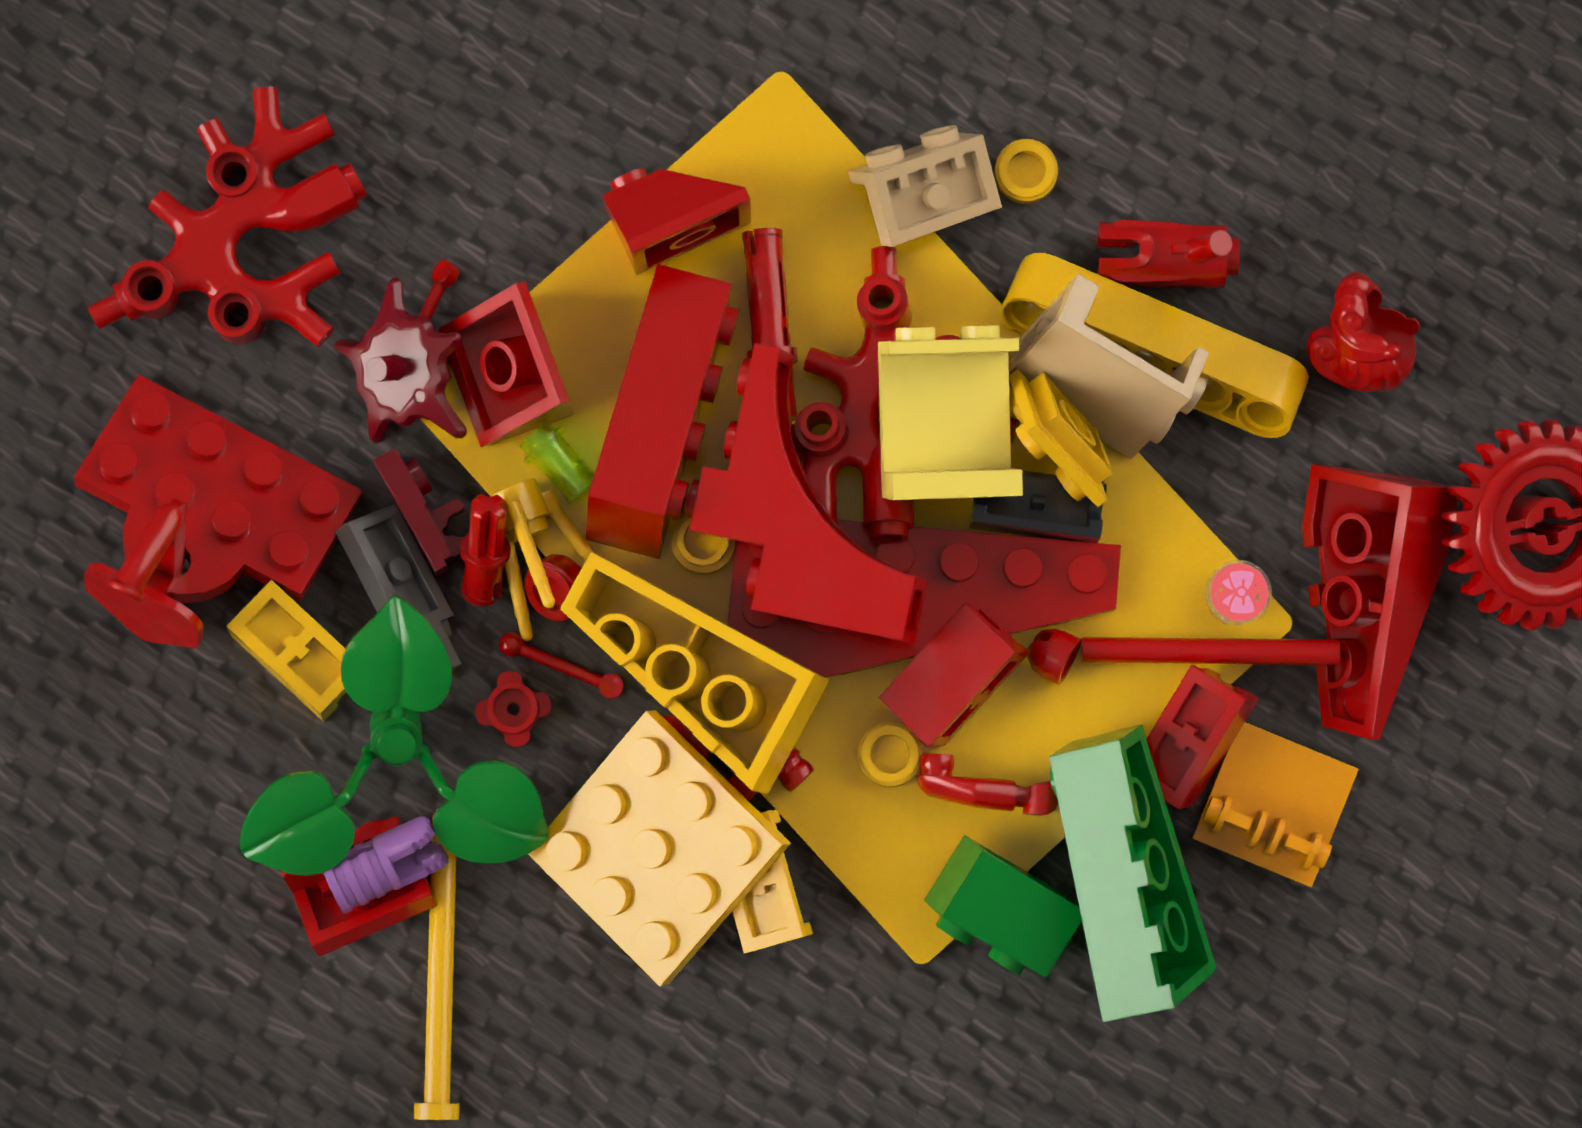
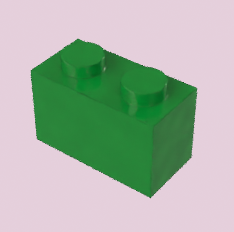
M966 835L961 839L924 899L940 915L935 924L938 928L966 945L970 944L974 936L989 944L992 948L988 956L1019 976L1025 967H1028L1047 978L1082 921L1079 905L1069 896Z

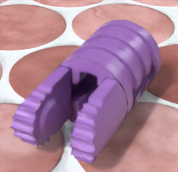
M427 816L416 817L372 837L371 840L365 843L361 842L355 845L338 865L323 872L343 914L353 911V908L359 905L363 906L370 903L372 899H379L392 890L401 889L446 867V864L449 863V857L444 847L436 842H429L432 841V836L435 834Z

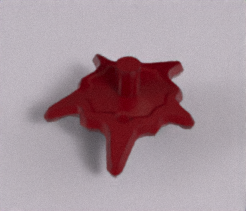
M398 277L392 278L388 282L376 321L367 330L364 338L360 342H349L340 339L334 345L337 351L352 362L355 369L357 391L364 398L367 405L369 438L375 444L380 442L385 434L386 427L391 421L396 422L403 428L411 425L416 419L424 418L430 420L454 438L462 439L467 434V427L450 406L445 390L447 383L451 379L447 366L448 356L461 344L463 337L457 332H436L432 322L426 316L408 315L404 307L403 283Z

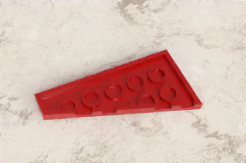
M837 520V525L872 556L894 569L928 580L915 644L751 610L753 597L748 596L746 591L748 573L755 558H762L764 547L735 541L728 625L825 678L840 674L844 675L915 658L964 603H969L977 611L983 609L1009 634L1112 612L1116 609L1121 545L915 526L908 530V540L900 543L885 544L871 541L870 531L863 527V522Z

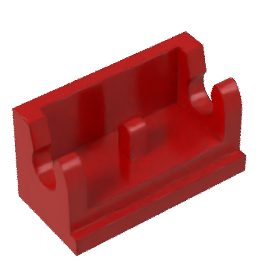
M964 603L878 698L928 747L945 746L1030 652L1022 644H1019L983 609L977 611L969 603Z
M1195 665L1190 666L1146 739L1164 799L1177 809L1193 807L1259 700V697L1246 689L1236 688L1220 679L1219 673L1209 668H1198Z

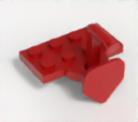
M138 374L74 475L75 486L128 513L123 525L124 564L119 571L105 564L91 563L84 573L85 589L133 634L142 640L151 643L197 648L203 640V623L194 612L181 603L205 602L227 592L243 574L265 585L272 580L289 597L300 603L339 539L335 531L349 522L362 498L363 490ZM186 559L190 566L187 572L183 575L182 570Z

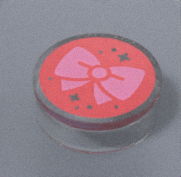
M1244 560L1230 561L1216 569L1208 579L1205 588L1206 603L1210 612L1219 621L1232 626L1247 625L1258 619L1267 610L1271 601V584L1265 572L1257 565Z

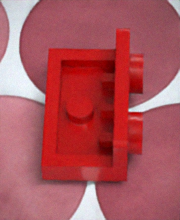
M398 816L365 823L355 831L353 844L350 849L403 823ZM281 871L284 881L294 895L311 946L319 957L437 906L426 876L401 889L392 890L379 899H372L366 905H359L349 913L343 914L331 892L324 873L307 876L293 875Z

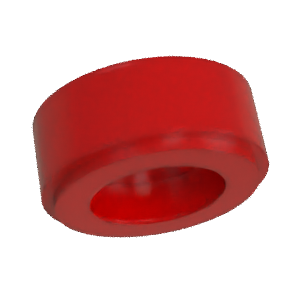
M551 554L544 557L541 562L555 599L554 606L552 608L544 607L529 570L524 581L525 592L531 605L542 616L553 621H565L569 617L560 608L582 568L567 556Z

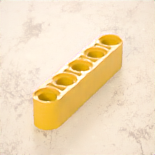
M1032 253L1022 260L1001 307V316L1004 322L1015 332L1023 335L1077 274H1080L1099 286L1084 322L1086 326L1168 375L1198 346L1209 352L1200 374V378L1206 381V386L1194 409L1264 438H1278L1290 431L1309 378L1306 368L1299 361L1059 257L1046 253Z

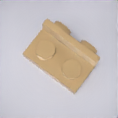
M956 125L936 128L920 135L921 145L904 151L900 144L873 150L865 154L867 164L848 170L852 184L865 185L881 246L893 247L1002 207L983 134L958 133Z

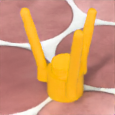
M535 478L522 481L494 494L501 496L506 502L505 537L510 542L511 554L504 566L520 636L524 641H530L533 638V631L514 543L519 542L535 587L538 590L542 604L546 608H552L555 604V599L533 540L534 536L550 528L545 517L550 516L585 561L590 552L595 553L591 545L562 509L554 489L541 493Z

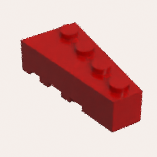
M657 264L589 490L586 540L656 559L660 558L670 519H680L685 503L689 482L682 481L681 479L687 459L697 460L703 441L706 424L697 422L702 403L705 401L713 404L723 369V366L713 364L718 345L730 346L737 324L739 309L729 307L732 283Z

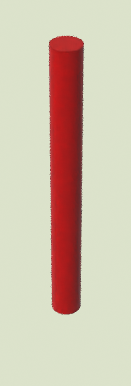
M1081 638V663L1339 665L1340 662L1339 639Z

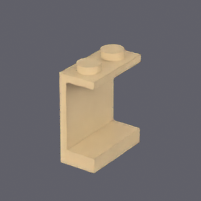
M1077 274L1021 336L1019 351L1014 352L1009 363V375L1019 369L1031 381L1044 372L1098 429L1103 443L1132 459L1149 441L1158 444L1164 438L1179 411L1188 414L1195 407L1206 386V381L1200 378V374L1209 352L1198 346L1170 375L1166 374L1084 324L1099 286Z

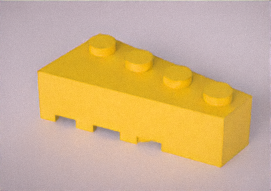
M590 552L560 608L620 666H623L639 681L653 698L692 731L693 735L705 747L735 772V775L752 791L769 794L830 680L593 552Z

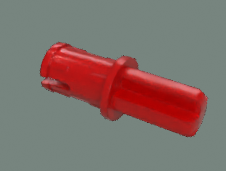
M480 494L472 500L469 533L462 538L459 551L465 563L461 592L466 601L473 605L494 604L493 597L499 600L503 592V566L510 558L511 545L505 537L506 502L499 495L488 497Z

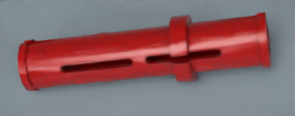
M779 228L753 229L754 235L753 231H745L742 233V241L746 259V281L752 333V350L747 352V357H752L754 343L783 349L794 355L793 364H796L798 362L797 348L791 347L782 230ZM793 365L790 378L791 421H795L798 415L794 395Z

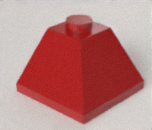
M644 168L632 170L610 183L612 191L602 195L605 209L636 275L751 223V201L745 187L664 169L656 170L648 175Z

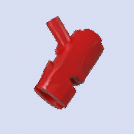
M1140 220L1098 223L1097 248H1130L1134 243L1140 245V251L1136 257L1099 259L1096 274L1124 286L1148 288H1224L1226 276L1238 275L1239 238H1231L1227 233L1226 225L1179 224Z

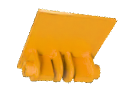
M1245 722L1225 755L1192 839L1312 888L1319 868L1323 869L1332 849V845L1329 844L1359 769Z

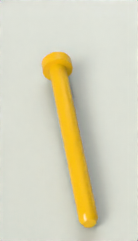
M436 835L432 836L431 843L441 844ZM445 847L449 863L441 870L430 874V886L437 906L429 909L424 1103H414V1119L459 1120V1104H450L457 856L449 852Z

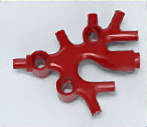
M267 86L252 90L255 130L254 138L248 145L237 146L233 144L219 118L209 120L197 128V132L210 155L206 166V176L219 197L214 205L202 211L184 206L165 189L161 190L152 199L148 209L175 232L176 240L174 247L158 262L144 260L133 264L124 274L123 280L112 285L115 293L87 307L99 330L125 316H128L131 322L142 316L150 319L166 317L176 309L180 301V293L196 290L205 293L210 298L208 306L209 321L214 329L230 343L238 345L250 343L260 336L267 320L282 321L296 329L317 348L322 346L330 337L334 328L307 306L306 296L311 289L341 274L330 252L272 280L256 279L246 274L238 264L235 254L236 245L241 236L251 229L264 227L288 232L315 229L360 208L357 202L368 197L351 163L340 168L335 163L288 188H281L274 182L273 171L277 166L336 136L325 114L323 113L296 128L287 129L282 125L280 119L278 88ZM242 169L247 172L246 179L242 184L238 186L227 185V178L232 171ZM152 283H161L163 291L160 297L153 301L144 300L146 287ZM239 308L248 310L249 316L243 325L239 327L229 325V317L234 310Z
M879 246L871 250L872 275L864 279V285L859 290L857 296V307L865 329L860 349L853 356L844 358L811 347L804 362L803 371L828 379L838 387L842 397L841 405L839 408L827 402H815L807 405L797 415L795 424H792V431L797 451L803 457V469L819 501L837 524V474L844 467L854 466L862 474L863 527L870 531L871 541L891 544L908 540V530L912 529L915 525L914 499L891 500L882 498L878 342L896 341V328H909L912 312L905 290V279L897 275V250L894 247ZM882 299L893 301L889 307L884 309L874 307ZM942 335L935 338V340L960 339V337L955 335ZM1010 417L1011 444L1017 434L1016 428L1020 424L1018 419ZM819 424L831 426L830 430L823 435L811 433L814 427Z

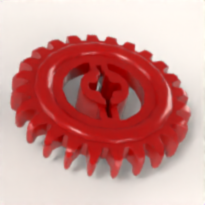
M1544 420L1541 422L1540 428L1532 421H1521L1517 424V430L1521 433L1520 437L1510 429H1498L1495 431V437L1500 441L1501 450L1489 443H1478L1475 445L1474 448L1477 453L1481 454L1484 466L1466 462L1458 465L1459 470L1468 476L1472 484L1470 487L1450 486L1447 488V492L1463 502L1464 506L1461 510L1441 514L1442 519L1461 526L1460 533L1443 539L1441 543L1446 547L1464 549L1465 554L1458 561L1450 563L1448 569L1455 573L1473 572L1469 582L1463 584L1460 587V591L1463 594L1473 596L1486 592L1484 599L1477 604L1479 611L1493 613L1503 607L1502 612L1497 616V620L1502 624L1513 625L1520 620V626L1527 630H1536L1542 623L1546 627L1558 629L1564 624L1566 616L1572 620H1582V429L1579 426L1573 425L1562 429V426L1556 420ZM1541 478H1548L1564 485L1575 498L1577 506L1570 507L1567 502L1554 497L1516 495L1526 485ZM1543 517L1563 520H1570L1576 518V520L1564 523L1554 521H1542ZM1520 528H1529L1528 531L1516 530ZM1576 531H1580L1578 541L1569 557L1561 565L1546 572H1535L1522 566L1510 550L1512 548L1521 552L1555 555L1565 551L1572 543Z

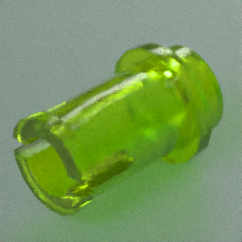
M546 421L521 443L520 448L527 454L524 462L527 465L534 462L566 497V501L572 504L590 489L595 472L562 437L565 429L562 426L555 429L549 421Z

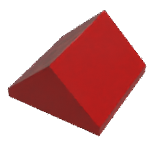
M526 282L515 283L438 329L439 333L457 332L463 337L461 344L448 356L480 447L493 445L574 415Z

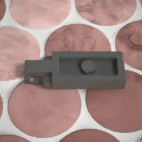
M393 504L347 522L335 532L377 613L391 596L397 595L416 608L434 627L447 649L452 671L459 667L462 663L448 638L452 635L448 619L454 616L398 507Z

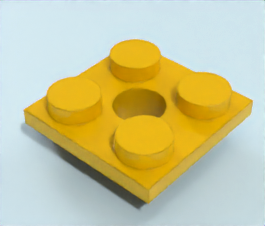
M1017 369L1009 375L1013 393L1009 395L1011 411L1022 423L1016 428L1019 439L1036 459L1040 460L1045 455H1048L1059 466L1055 470L1056 476L1071 497L1079 502L1087 496L1098 508L1108 500L1102 481L1113 474L1098 429L1044 372L1029 381Z

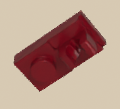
M394 448L373 460L375 468L438 579L449 573L447 566L461 557L459 550L463 537L445 536L443 533L448 530V524L453 517L459 516L466 511L465 506L461 500L454 499L430 511L423 496L432 492L433 489L415 457L404 463L397 449Z

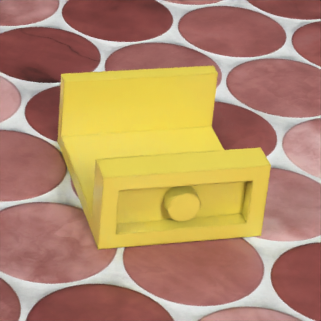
M999 325L960 326V339L935 340V327L896 328V341L878 342L882 498L911 500L1023 496L1022 469L1011 468L1008 351H1019V338H1000Z

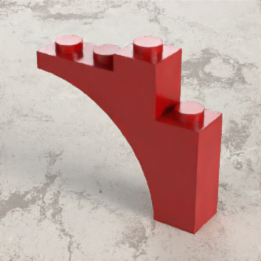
M754 343L752 357L744 358L737 379V393L743 396L738 421H731L725 436L724 457L730 460L728 471L703 466L700 480L694 479L687 494L685 508L686 516L692 518L689 530L708 536L764 547L762 558H755L748 573L746 591L748 596L753 597L751 610L915 644L928 580L894 569L869 554L854 542L826 511L807 479L798 456L792 431L790 378L794 355L778 347Z

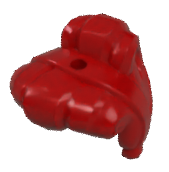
M1355 271L1344 276L1336 289L1334 307L1330 313L1329 324L1317 327L1307 339V356L1319 374L1329 381L1348 389L1362 392L1394 390L1402 385L1414 367L1416 341L1413 335L1419 330V321L1415 318H1407L1397 310L1380 307L1379 305L1382 302L1380 287L1367 275Z

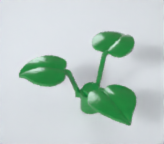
M393 595L385 602L378 613L354 635L342 657L341 680L345 691L360 707L372 711L370 717L371 742L362 747V756L344 788L338 795L333 797V792L327 779L315 771H297L275 780L258 796L245 817L240 835V851L247 859L293 875L309 876L320 874L338 865L347 856L355 835L354 823L349 814L341 809V807L352 799L370 764L376 758L383 763L395 766L407 764L413 759L421 762L439 794L448 799L434 815V833L440 843L459 858L470 862L490 864L515 860L543 845L550 832L537 789L529 777L517 767L497 760L473 764L460 774L455 789L444 779L430 755L429 747L422 744V727L419 712H426L437 708L447 696L452 681L450 658L445 645L430 622L410 603L397 595Z

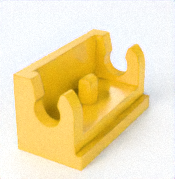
M270 580L226 627L233 639L324 722L336 710L337 702L346 693L341 680V662L345 648L277 584Z
M778 810L762 812L761 814L777 829L776 824L781 823ZM783 852L732 911L744 954L813 934L810 922H803Z

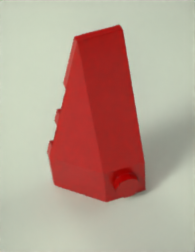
M1311 464L1302 532L1304 548L1318 547L1322 584L1308 586L1310 607L1322 606L1326 619L1327 639H1339L1340 642L1339 665H1316L1322 726L1370 740H1380L1450 547H1446L1441 543L1443 539L1452 536L1453 523L1442 519L1441 514L1455 511L1457 498L1447 492V488L1450 487L1449 485L1409 476Z

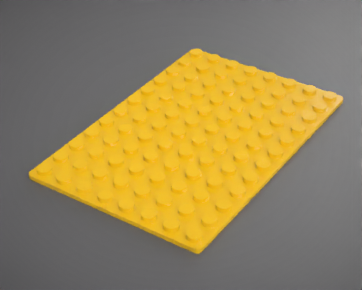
M777 72L768 78L667 169L673 172L745 187L751 201L750 224L661 264L732 283L729 307L739 309L737 324L730 346L719 344L713 364L723 366L722 374L713 404L705 401L702 403L697 422L706 424L703 441L697 460L687 459L681 479L682 481L689 482L688 491L694 479L700 480L703 466L728 471L730 460L724 457V441L731 421H738L743 396L737 393V379L742 361L747 357V352L752 350L746 259L742 241L743 232L753 231L754 235L753 229L779 228L783 233V264L786 279L791 347L797 348L798 362L793 364L794 395L798 414L804 407L815 402H827L837 408L841 405V392L834 383L828 379L803 371L804 362L810 348L814 347L847 358L853 356L860 349L864 339L865 329L857 307V296L859 290L864 285V279L872 275L871 250L881 246L865 185L852 184L848 170L867 164L866 158L793 78L785 72ZM611 220L529 292L574 415L493 445L480 447L456 378L449 364L448 369L451 379L446 385L445 394L450 406L467 427L466 436L462 439L454 438L430 420L420 418L490 496L532 478L536 479L541 493L554 489L562 509L585 539L589 490L656 267L636 275ZM935 232L893 246L897 250V275L905 279V290L912 312L909 328L935 327V338L942 335L960 337V326L999 325L1000 338H1019L1020 340L1022 335L1012 330L1004 322L1001 316L1002 304ZM882 299L874 307L884 309L889 307L893 301ZM1008 351L1009 363L1015 351ZM1009 387V395H1010L1011 393H1013V390H1012L1011 387ZM1010 409V417L1017 419ZM819 424L814 427L811 433L823 435L830 430L831 426ZM1016 434L1011 444V468L1056 475L1055 470L1059 466L1048 455H1045L1040 460L1036 459L1026 449ZM1103 443L1113 474L1104 480V483L1107 484L1106 496L1108 500L1102 506L1101 518L1103 519L1101 539L1098 543L1121 545L1116 609L1112 612L1010 634L1026 649L1034 642L1035 636L1040 631L1053 628L1066 631L1080 639L1082 637L1281 639L1290 631L1292 619L1269 592L1265 607L1258 615L1251 619L1235 621L1220 614L1211 599L1212 581L1216 574L1224 567L1241 562L1139 452L1130 459ZM798 452V456L803 466V457L800 454V452ZM847 466L842 468L837 474V520L863 522L862 474L858 468ZM973 497L914 499L915 527L1013 535L969 529ZM686 499L680 519L686 515ZM550 516L545 517L550 528L533 537L536 547L545 557L551 554H561L571 558L582 568L585 563L583 557L575 550ZM670 519L659 559L587 540L597 555L620 565L728 624L734 553L723 568L713 573L698 574L685 569L676 560L671 546L672 532L679 520ZM1258 594L1256 597H1254L1255 599H1257V601L1261 599V597H1259ZM1080 646L1069 673L1064 681L1057 685L1035 672L1027 656L945 746L928 747L918 736L917 738L920 741L922 753L953 755L954 768L952 776L1008 779L1015 781L1018 786L1029 787L1037 783L1050 781L1051 764L1049 756L1072 741L1141 724L1147 739L1191 665H1195L1198 668H1209L1219 673L1220 679L1231 685L1253 664L1081 663ZM912 658L853 673L828 677L827 679L830 681L794 745L796 749L801 751L799 755L813 766L814 771L792 792L786 790L777 778L769 794H761L775 810H778L782 818L915 963L926 964L955 939L935 925L940 915L924 899L964 835L1028 872L1065 838L1059 803L1051 813L1038 816L1023 814V807H1015L1010 812L975 808L930 797L918 786L917 776H920V768L909 781L895 787L879 786L866 778L859 767L857 759L858 746L863 735L871 727L883 722H896L907 726L878 697L914 659Z

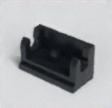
M1022 470L1023 496L973 497L969 529L1098 543L1101 539L1103 504L1097 508L1087 496L1079 502L1076 501L1065 490L1057 476L1053 474ZM1102 481V485L1106 493L1107 484H1105L1104 481Z

